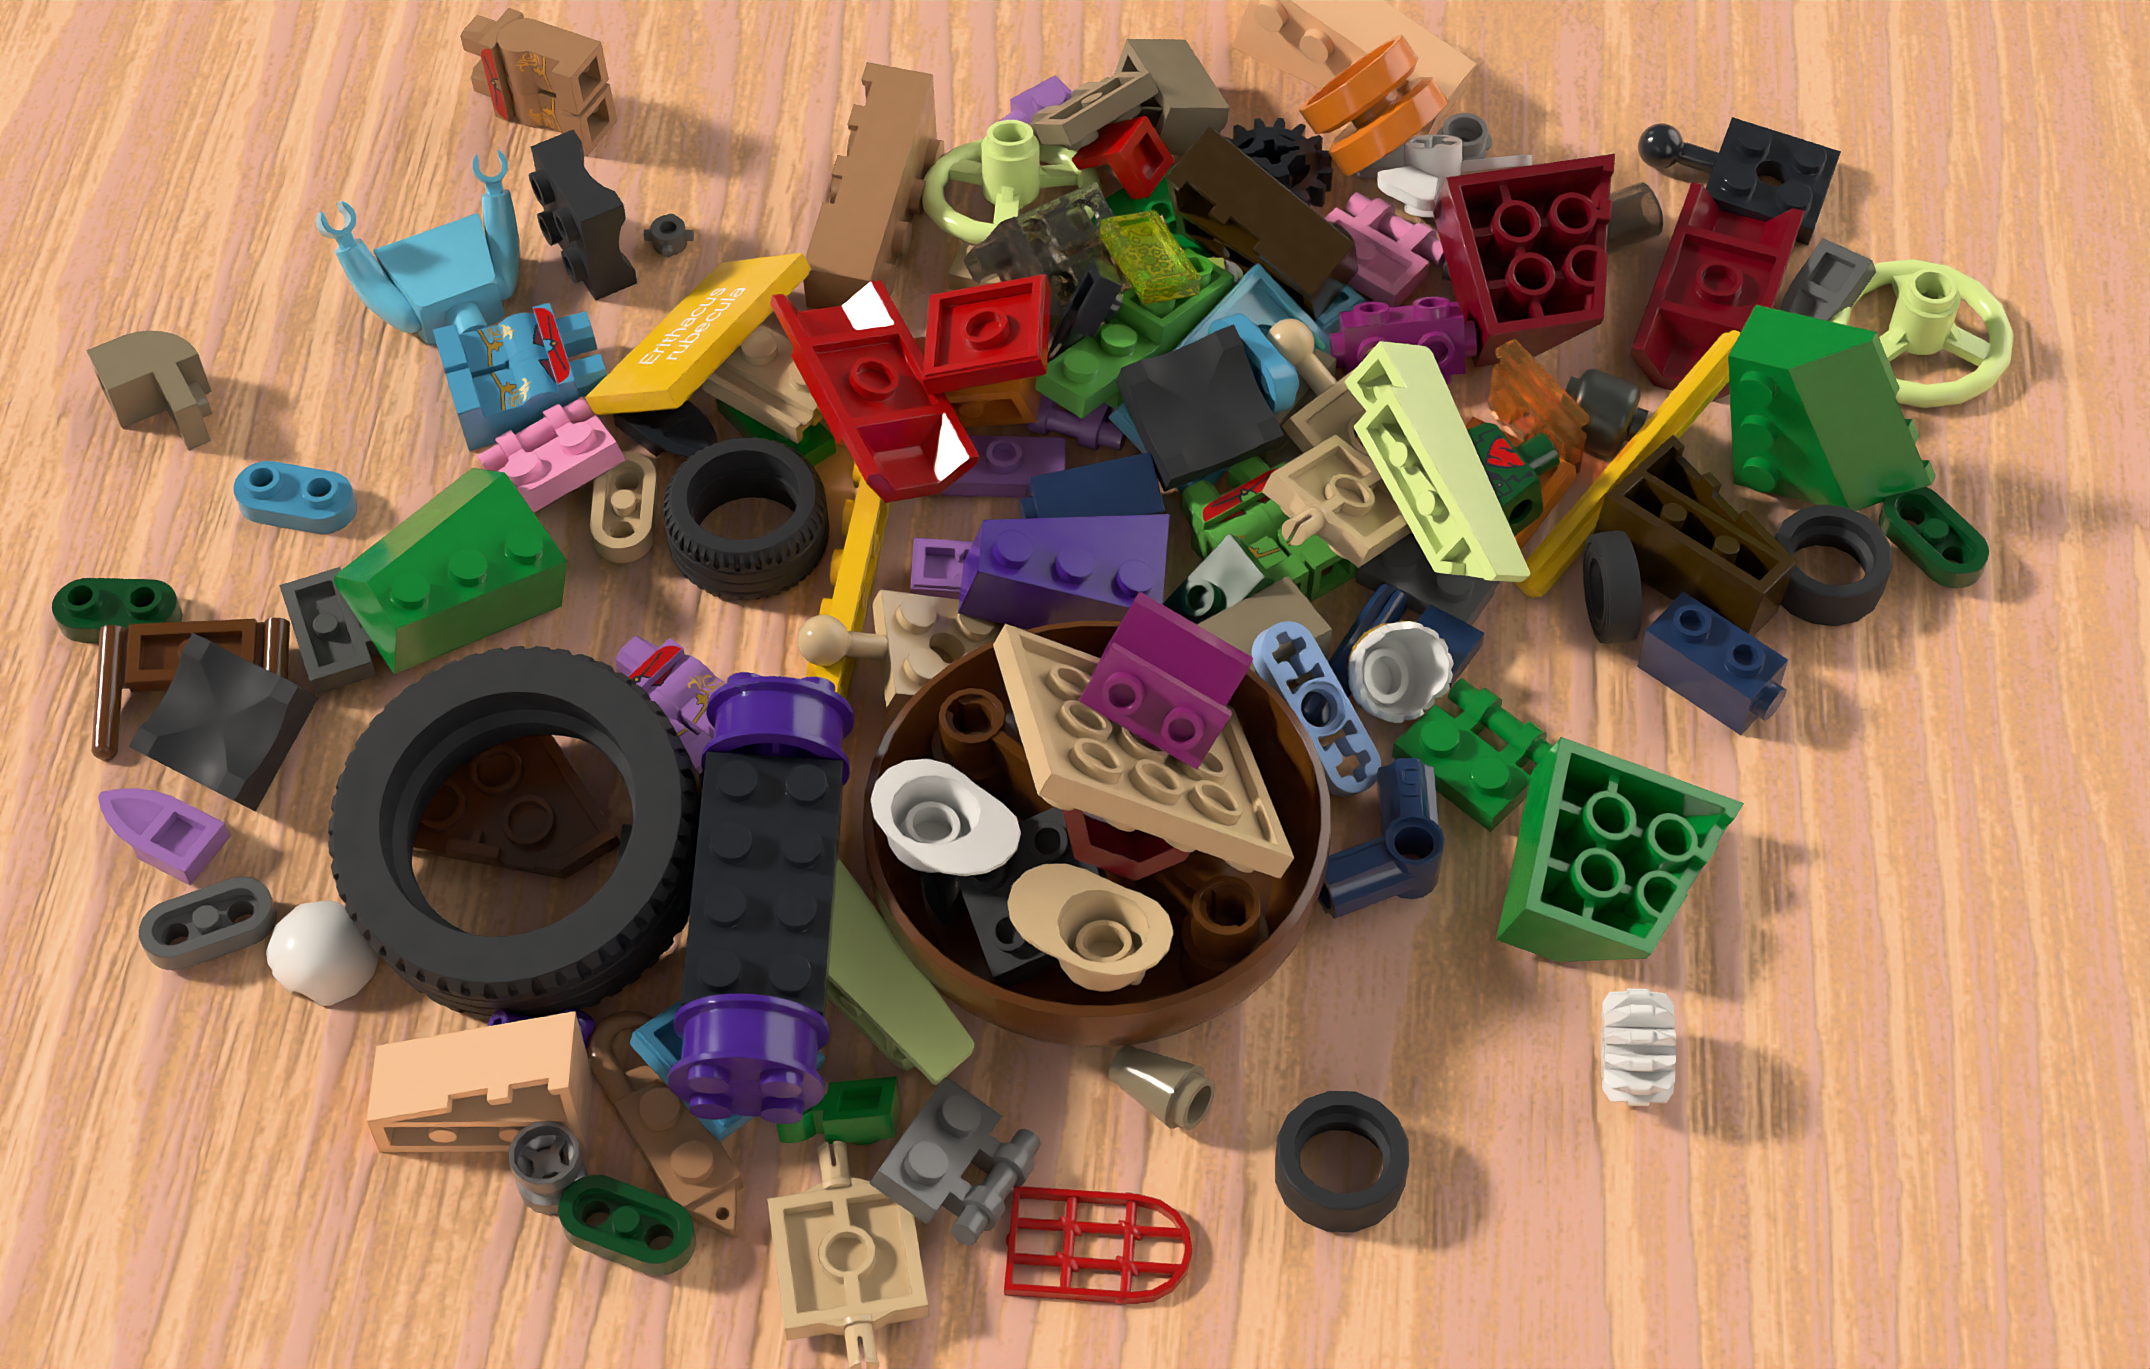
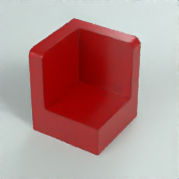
M1147 116L1106 124L1097 130L1099 137L1092 143L1081 147L1072 158V162L1078 170L1109 164L1132 200L1149 197L1175 162Z

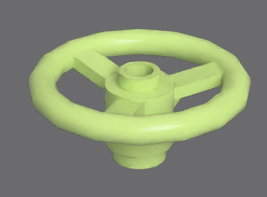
M1003 120L991 125L987 130L985 138L953 148L940 157L935 165L929 168L923 179L926 181L922 193V203L924 211L942 231L963 241L990 247L997 240L1002 249H1006V246L1008 248L1030 247V243L1025 244L1033 239V237L1026 239L1028 236L1038 237L1043 233V229H1041L1036 234L1027 235L1030 233L1028 231L1030 224L1018 225L1019 210L1039 196L1040 188L1078 185L1079 194L1075 203L1058 216L1050 218L1058 240L1070 236L1092 219L1102 199V190L1098 172L1094 167L1078 170L1072 162V158L1077 151L1068 150L1063 145L1039 144L1038 139L1033 135V129L1030 125L1018 120ZM1039 161L1046 162L1050 165L1040 166ZM948 180L982 185L985 199L995 204L993 224L975 221L954 211L944 199L943 189ZM1047 219L1043 220L1047 229L1042 221H1040L1045 233L1051 235ZM1036 222V224H1037V229H1036V230H1034V229H1035V224H1034V223L1030 225V231H1031V232H1036V231H1038V229H1039V222ZM1045 235L1032 241V246L1043 245L1042 239L1045 238Z
M1916 259L1877 263L1874 265L1876 269L1875 275L1854 305L1842 311L1839 310L1829 320L1848 325L1851 309L1863 295L1883 285H1892L1897 302L1889 325V331L1879 337L1889 362L1905 351L1915 355H1930L1945 349L1979 366L1976 371L1954 382L1922 384L1896 378L1900 387L1896 399L1900 404L1920 408L1962 404L1990 390L2008 368L2011 361L2014 333L2003 305L1979 281L1948 265ZM1961 299L1966 301L1982 318L1990 338L1989 342L1955 325L1954 320Z

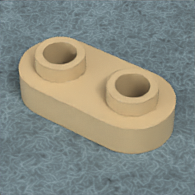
M622 451L626 460L597 476L594 480L590 519L593 545L596 552L602 558L614 563H628L640 559L649 552L655 538L659 493L656 468L647 456L634 451ZM626 488H635V490H633V491L625 490V489H626Z

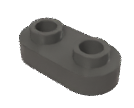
M235 877L157 904L141 920L138 932L139 940L147 957L154 965L165 970H182L262 941L275 926L277 910L268 888L262 882L251 877ZM252 914L247 920L234 923L238 917ZM178 937H188L185 942L170 945Z

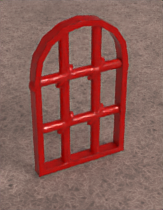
M1014 1186L1010 1231L1006 1236L1008 1251L1004 1295L1107 1302L1119 1305L1154 1302L1168 1295L1186 1277L1192 1258L1190 1230L1179 1212L1161 1199L1131 1192L1115 1193ZM1020 1199L1067 1202L1066 1217L1059 1216V1220L1019 1217ZM1078 1203L1126 1206L1125 1221L1119 1220V1224L1077 1221ZM1137 1207L1158 1211L1172 1221L1176 1228L1136 1225ZM1018 1228L1064 1232L1063 1252L1057 1251L1056 1255L1015 1253ZM1082 1233L1124 1236L1123 1256H1116V1260L1073 1257L1075 1236L1081 1237ZM1142 1237L1183 1240L1185 1252L1182 1263L1134 1261L1135 1240L1141 1241ZM1014 1264L1061 1267L1060 1286L1012 1283ZM1079 1269L1120 1271V1291L1072 1288V1272L1078 1273ZM1139 1273L1173 1275L1169 1281L1152 1290L1131 1292L1132 1276L1138 1277Z

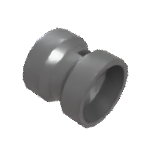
M550 1120L535 1122L523 1128L514 1137L509 1148V1164L516 1178L519 1193L525 1205L534 1212L545 1215L558 1214L559 1201L567 1187L574 1181L588 1176L585 1164L581 1158L579 1143L573 1131L562 1123Z

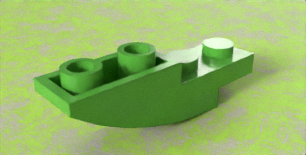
M1185 249L1173 258V262L1177 263V266L1174 267L1177 271L1173 272V277H1166V280H1157L1156 282H1150L1149 280L1146 282L1140 281L1136 284V287L1141 290H1160L1168 295L1171 287L1181 285L1184 282L1181 274L1184 273L1197 295L1145 304L1134 287H1131L1124 292L1121 306L1114 319L1109 324H1102L1094 338L1088 335L1085 336L1080 342L1074 344L1047 363V374L1036 377L1035 390L1081 419L1104 402L1117 409L1124 401L1115 382L1121 368L1143 359L1171 352L1225 296L1233 285L1235 275L1191 249ZM1159 282L1167 285L1166 290L1158 287ZM1181 287L1179 292L1186 294L1189 289ZM1148 293L1145 297L1153 300V297L1156 295Z

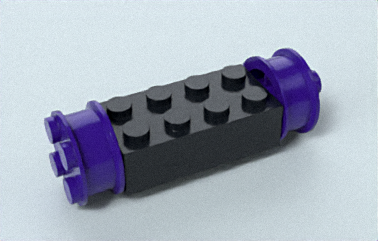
M739 672L729 676L727 684L715 690L707 702V719L715 731L714 739L705 746L701 758L704 780L681 1008L676 1012L674 1018V1030L683 1040L681 1060L674 1064L669 1071L668 1085L676 1096L690 1103L689 1112L702 1119L720 1120L730 1117L731 1114H738L739 1116L761 1117L768 1122L777 1124H792L801 1121L803 1111L817 1105L825 1094V1081L816 1071L817 1051L827 1044L830 1034L829 1024L825 1020L843 786L848 782L850 776V762L842 751V740L853 729L854 711L849 702L835 692L834 683L828 679L821 677L797 679Z

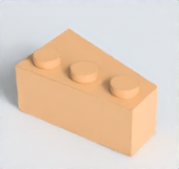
M576 1012L376 1046L367 1123L379 1152H509L514 1137L523 1128L535 1122L549 1120L562 1123L572 1130L581 1151H587L593 1074Z

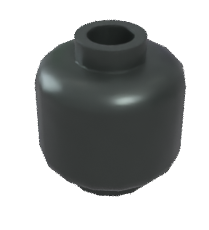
M1589 369L1582 374L1580 379L1573 376L1570 377L1554 421L1562 423L1561 433L1566 441L1605 456H1612L1619 452L1624 441L1629 442L1646 421L1649 411L1638 407L1641 393L1636 384L1597 369Z

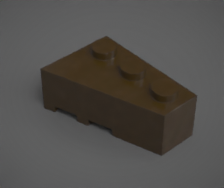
M1210 125L1165 177L1179 234L1214 257L1224 258L1237 264L1244 275L1259 263L1315 322L1358 272L1355 243L1351 235L1344 228L1334 222L1325 220Z
M1672 435L1605 496L1593 534L1608 531H1624L1630 538L1635 551L1641 581L1673 601L1682 592H1685L1743 631L1754 636L1777 614L1797 561L1747 510L1738 513L1719 494L1722 484L1710 472L1701 475L1682 456L1685 446Z

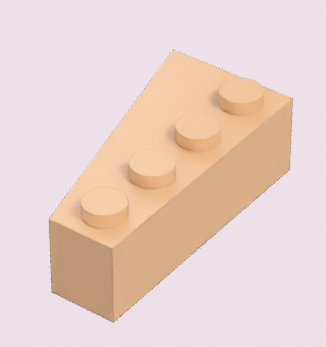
M1249 0L1231 46L1275 68L1322 88L1350 65L1381 44L1398 35H1403L1419 59L1414 72L1396 90L1417 78L1433 77L1449 100L1447 106L1418 132L1420 135H1429L1459 99L1477 64L1384 0Z

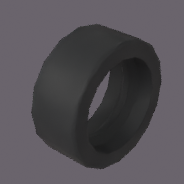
M1823 504L1800 509L1783 521L1774 538L1792 557L1796 551L1815 545L1834 547L1848 553L1861 564L1865 576L1859 582L1842 586L1824 584L1808 577L1795 565L1780 604L1791 615L1812 624L1839 626L1857 622L1875 609L1883 595L1892 568V548L1882 529L1867 516L1847 507Z
M1327 1091L1305 1099L1287 1115L1277 1136L1275 1183L1285 1205L1303 1222L1327 1232L1354 1233L1378 1224L1396 1208L1406 1185L1409 1168V1140L1398 1117L1380 1101L1355 1091ZM1329 1130L1353 1132L1367 1138L1380 1150L1383 1170L1378 1181L1370 1188L1355 1193L1331 1192L1316 1186L1304 1175L1300 1166V1153L1305 1142L1312 1136Z

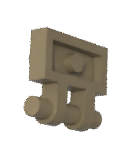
M1119 72L1111 78L1106 77L1099 82H1087L1072 91L1071 99L1061 105L1046 106L1033 114L1032 122L1028 125L1033 129V135L1038 139L1039 144L1066 145L1068 150L1079 149L1095 141L1099 137L1097 130L1106 124L1129 120L1142 111L1140 104L1158 94L1159 91L1151 72Z

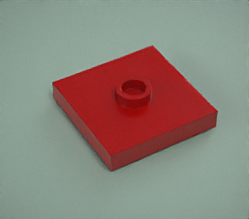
M1046 274L931 294L929 296L922 381L928 395L1047 374L1051 287Z

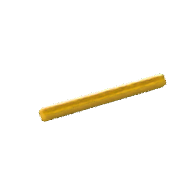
M1733 330L1719 337L1525 562L1530 571L1529 577L1522 582H1514L1522 589L1526 596L1533 599L1535 597H1542L1549 591L1585 549L1588 536L1594 533L1605 496L1672 435L1679 440L1729 382L1728 355L1740 335L1739 331Z

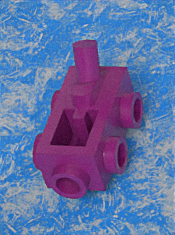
M1424 297L1415 300L1411 306L1389 307L1388 304L1382 302L1361 303L1356 305L1353 311L1339 312L1340 332L1330 333V355L1337 359L1336 369L1342 368L1344 377L1359 366L1368 355L1366 352L1370 348L1375 347L1379 341L1419 345L1429 348L1447 385L1452 382V375L1466 374L1465 357H1475L1477 354L1474 321H1464V316L1458 302H1449L1448 299L1443 297Z

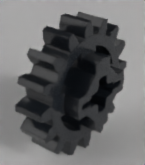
M1260 118L1254 119L1253 129L1249 131L1239 124L1233 126V138L1225 137L1308 206L1323 207L1325 204V194L1330 192L1332 188L1333 168H1331L1332 157L1329 151L1322 150L1323 138L1320 135L1312 136L1308 139L1305 138L1306 125L1304 124L1297 125L1293 130L1285 129L1284 118H1278L1273 127H1266Z

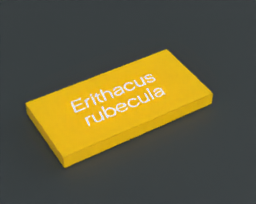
M803 253L720 263L585 397L595 415H609L679 408L774 311L770 305L772 295L784 294L787 297L809 275L812 269Z

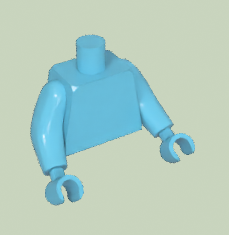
M497 150L501 163V171L494 177H487L480 172L477 154L472 162V170L475 177L485 184L486 193L481 195L484 230L481 218L476 213L374 249L373 256L361 238L355 239L351 232L356 225V214L348 203L344 201L336 203L339 212L345 220L342 230L333 229L328 224L327 218L322 211L316 217L317 230L323 236L337 241L339 247L336 248L335 254L360 300L378 317L404 333L417 332L426 344L436 345L433 329L456 324L458 333L462 334L489 327L488 325L501 321L505 316L501 301L509 299L516 290L520 270V239L510 190L503 189L502 179L508 170V161L500 150Z

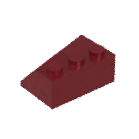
M1615 154L1446 177L1433 215L1455 297L1464 316V321H1474L1477 354L1475 357H1472L1474 367L1532 359L1602 323L1605 311L1608 254L1606 253L1607 232L1612 209L1610 188L1611 177L1614 173Z

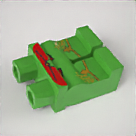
M1255 456L1232 465L1228 469L1227 482L1233 490L1222 496L1209 481H1204L1203 479L1184 489L1182 492L1181 510L1192 526L1191 548L1201 559H1206L1228 534H1232L1242 539L1275 580L1274 583L1289 576L1310 602L1356 577L1357 566L1351 561L1335 554L1330 549L1328 543L1318 535L1309 537L1297 546L1290 544L1293 537L1287 541L1284 539L1282 525L1291 518L1282 511L1277 503L1266 496L1262 490L1271 473L1286 465L1285 462L1270 468L1263 460ZM1332 565V570L1328 574L1321 576V571Z

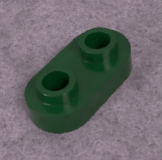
M1923 487L1885 497L1879 515L1880 528L1885 536L1930 579L1945 587L1965 588L1975 584L1981 578L1989 557V546L1985 538L1935 491L1928 487ZM1905 520H1911L1917 525H1909Z
M81 578L63 586L57 592L52 602V612L62 634L68 639L80 643H99V633L102 626L117 625L128 628L129 624L182 622L183 617L180 603L173 588L167 583L155 579ZM141 604H149L145 607H139Z
M589 1175L574 1181L567 1187L560 1198L558 1214L564 1234L574 1246L584 1251L654 1276L668 1275L678 1271L688 1263L695 1251L696 1235L691 1216L682 1205L673 1200L604 1175ZM602 1212L609 1215L608 1219L601 1225L590 1226L586 1224L587 1219L594 1213ZM667 1236L673 1239L672 1243L665 1249L654 1250L649 1247L651 1241L657 1237Z

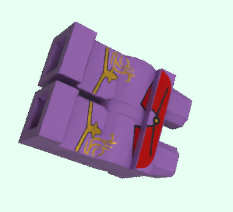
M635 635L620 649L615 658L617 671L619 673L622 672L631 678L634 683L642 687L648 693L651 701H656L666 714L687 750L698 775L701 773L700 779L703 786L702 752L705 746L714 739L715 731L707 719V702L711 694L726 683L716 677L700 660L686 655L684 648L671 638L658 647Z

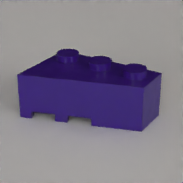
M1170 514L983 520L963 564L958 613L1028 630L1049 624L1074 621H1122L1139 591L1163 605Z

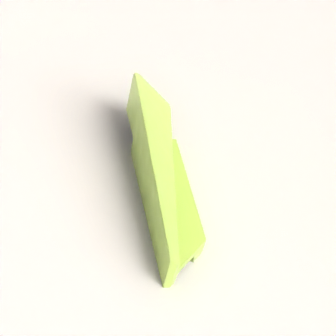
M1379 341L1345 380L1348 389L1367 411L1353 427L1434 572L1478 577L1490 581H1524L1530 575L1529 568L1432 351L1425 346Z
M838 858L827 998L895 1066L907 1072L916 1066L932 1084L937 1085L971 1055L974 1050V1040L931 982L913 965L894 939L886 921Z

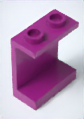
M1139 591L1108 643L1079 701L1197 770L1232 714V711L1226 708V705L1249 670L1253 657Z

